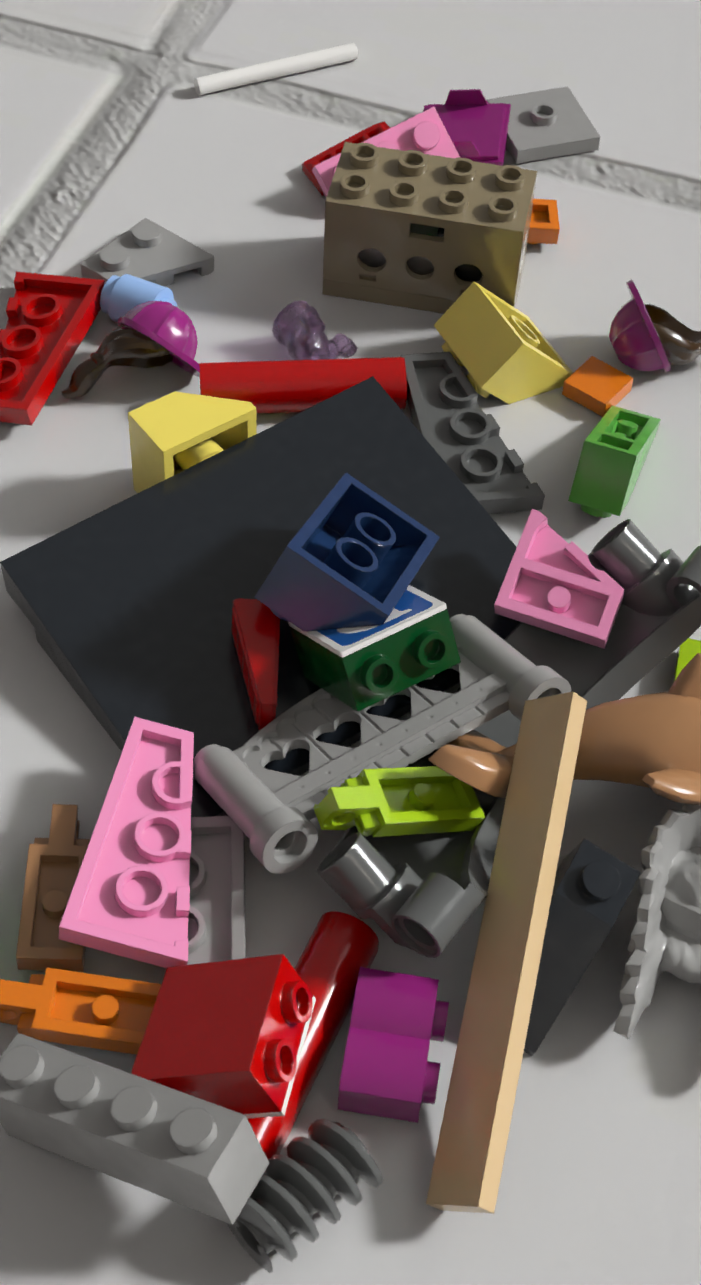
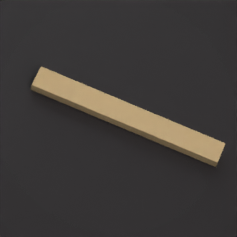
M574 691L528 700L524 704L490 876L488 895L486 897L426 1200L427 1205L442 1211L492 1214L495 1212L587 706V700Z

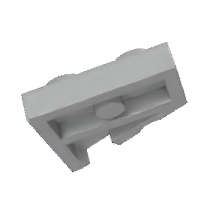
M147 218L141 220L81 263L82 278L105 280L106 283L113 275L121 277L124 274H129L164 287L174 284V274L197 269L201 276H205L214 271V256Z

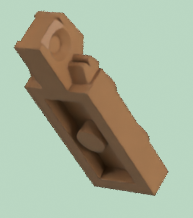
M53 804L49 838H35L34 844H29L16 952L18 970L46 971V968L84 972L86 947L59 940V926L91 840L79 839L80 820L77 818L78 805Z

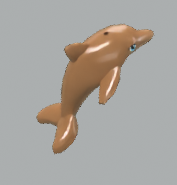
M697 653L682 669L669 691L605 702L586 709L573 780H602L650 788L659 796L678 803L701 805V654ZM473 729L452 742L441 746L428 760L453 777L482 792L495 797L505 798L517 743L510 747H505Z

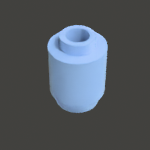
M124 274L121 277L117 275L111 276L105 283L100 297L102 312L109 314L110 319L114 322H117L119 317H124L128 311L137 305L148 301H164L174 306H177V303L174 301L173 292L170 288L129 274Z

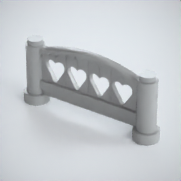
M457 614L451 617L450 621L461 663L448 669H454L460 673L461 691L452 694L413 685L394 694L406 695L411 699V718L403 721L366 712L371 707L385 705L390 697L357 712L321 688L279 715L250 738L242 747L234 751L217 744H211L202 748L193 760L195 779L250 839V850L258 861L273 874H286L302 866L314 852L318 841V832L310 821L316 817L313 807L315 804H319L328 794L327 790L330 787H341L340 785L346 779L357 777L363 769L407 767L409 764L416 762L441 746L452 742L459 736L481 726L484 722H488L508 710L521 721L525 701L572 692L569 682L551 667L533 664L476 617ZM355 721L361 724V745L356 748L316 740L323 733L336 731V728L344 722ZM303 748L310 751L309 773L303 777L264 768L271 761L284 759L286 754L293 749Z

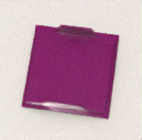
M481 89L449 90L445 104L424 105L423 112L435 107L460 157L475 162L503 166L511 104L488 103Z

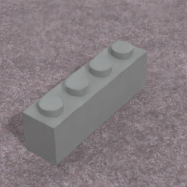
M21 1033L16 1034L0 1057V1124L9 1136L233 1225L269 1165V1161L246 1115Z

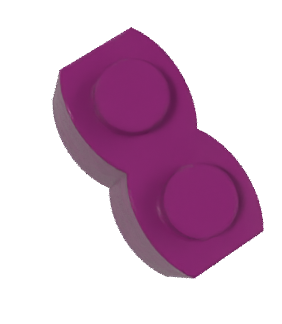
M360 967L341 1071L337 1110L418 1123L421 1102L435 1104L441 1063L427 1061L430 1040L444 1041L449 1002L436 1000L439 979Z

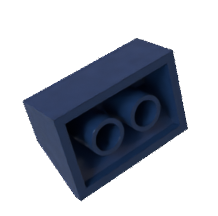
M345 473L287 545L254 598L269 607L278 618L291 622L304 632L383 625L440 537L348 473Z

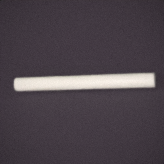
M352 42L194 78V87L198 96L357 60L358 50L356 44Z

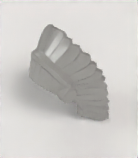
M686 804L682 807L681 811L669 809L659 825L654 826L646 847L641 850V866L644 870L639 876V894L641 898L634 918L636 925L631 933V940L627 947L631 954L625 964L624 976L619 990V1000L623 1006L613 1030L628 1040L644 1009L650 1006L662 972H670L680 980L701 984V805Z

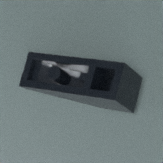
M585 838L562 860L556 871L524 1052L531 1056L536 1053L606 939L641 872Z

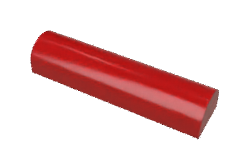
M405 357L199 363L200 395L251 402L257 408V414L300 413L372 376L400 409L406 408L407 377Z
M330 911L321 916L294 968L300 978L309 986L311 993L316 998L285 1115L247 1118L267 1159H270L273 1155L280 1154L354 1002L360 967L370 968L378 952L379 940L376 933L360 919L343 912Z

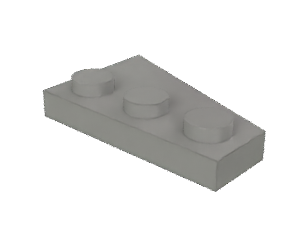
M229 816L191 817L188 965L246 958L245 833Z

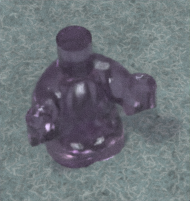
M299 300L290 303L283 308L274 320L272 327L273 336L280 344L287 347L288 353L293 360L337 359L340 356L349 358L357 351V346L353 340L344 334L338 333L333 339L328 340L324 332L326 325L321 320L317 310L305 301Z

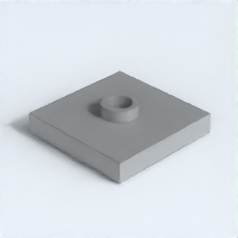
M568 86L487 99L488 103L511 104L506 147L516 164L599 150L601 137Z

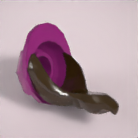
M633 280L626 282L632 299L626 302L616 313L609 332V340L619 361L632 369L640 371L663 369L665 372L671 370L670 366L689 364L701 355V331L691 330L660 307L644 304Z
M148 301L137 305L128 311L124 317H119L116 322L119 326L105 337L96 353H91L89 359L76 367L71 376L69 386L61 391L65 398H78L86 395L107 368L111 366L151 368L172 362L187 372L200 377L199 364L194 360L198 343L197 335L191 319L184 311L169 302Z

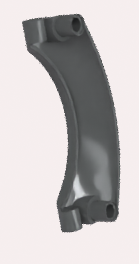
M627 519L610 530L588 555L593 567L605 571L624 589L623 600L605 649L520 622L504 640L536 666H549L566 679L571 686L572 692L574 691L587 700L586 709L601 703L619 700L701 626V545L695 548L684 562L672 549L660 554L630 519ZM461 686L457 689L455 693L461 691ZM508 710L490 721L484 722L474 730L502 746L510 747L517 743L521 721ZM437 750L409 764L407 767L436 766L428 759ZM473 787L485 819L472 831L373 837L372 835L363 836L358 832L355 825L345 831L335 848L321 862L317 873L361 919L372 918L396 944L414 950L428 958H437L488 895L506 797H495Z

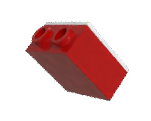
M284 954L167 967L131 1074L246 1115L247 1118L284 1116L316 998Z

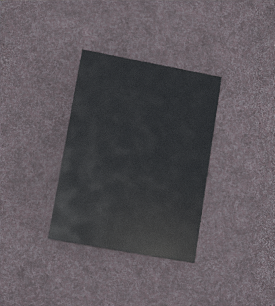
M373 376L0 562L6 591L34 626L37 642L121 752L134 717L194 732L193 760L196 754L205 746L217 744L234 751L242 747L259 732L231 632L233 600L239 598L256 599L254 598L287 545L345 473H348L440 537L409 584L410 586L446 603L449 618L457 614L474 616L503 640L520 623V621L495 614L494 609L495 601L517 547ZM280 619L275 718L321 689L304 677L288 621ZM446 669L436 674L433 679L423 680L415 686L443 692L460 682V673L454 669ZM394 695L386 701L385 705L371 707L366 712L372 715L397 719L411 711V699L406 695ZM355 721L344 722L336 728V731L323 733L316 740L349 747L361 740V724ZM303 748L293 749L286 754L284 759L271 761L264 768L299 776L309 770L310 751ZM193 770L191 817L228 816L197 782Z

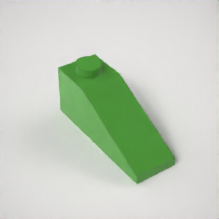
M612 405L584 440L568 501L580 504L582 511L596 517L607 518L611 517L612 514L620 516L630 500L661 419Z

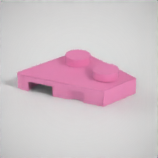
M532 509L495 601L494 609L495 614L605 649L623 600L624 589L605 571L593 567L588 555L573 541L568 544L547 524V517L544 514Z

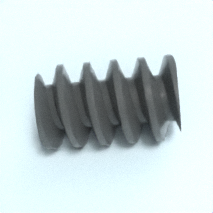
M317 1119L308 1129V1138L303 1136L295 1137L290 1141L287 1146V1157L279 1154L273 1155L268 1159L269 1165L266 1168V1175L263 1174L234 1224H227L246 1252L263 1269L271 1273L273 1268L268 1254L272 1250H275L291 1262L297 1258L298 1253L290 1236L293 1232L296 1231L312 1243L319 1238V1232L312 1218L314 1214L318 1213L332 1224H336L340 1220L341 1215L333 1199L335 1196H341L354 1206H357L362 1201L360 1190L355 1182L357 1177H360L375 1188L382 1184L383 1177L373 1157L362 1141L350 1129L338 1122Z

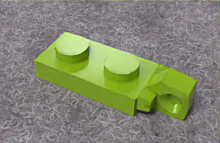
M437 766L363 769L357 777L346 779L340 785L341 787H330L327 790L328 794L319 804H315L313 807L321 830H346L356 825L358 832L363 836L372 835L373 837L472 831L485 819L473 787Z

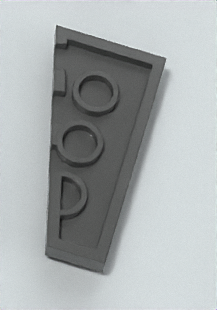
M450 352L401 355L400 357H405L407 402L414 426L488 514L531 511L532 509L542 510L545 494L537 482L530 483L523 472L524 463L515 449L508 450L499 436L500 427L492 414L486 415L477 403L478 393Z

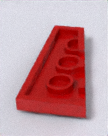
M16 272L13 282L16 289L14 297H9L6 307L8 321L6 328L0 330V422L32 426L101 310L100 297L105 280Z

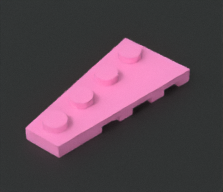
M134 717L61 920L59 940L163 968L188 965L194 732Z

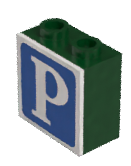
M410 585L383 625L304 632L291 622H288L304 677L357 712L461 663L446 603Z

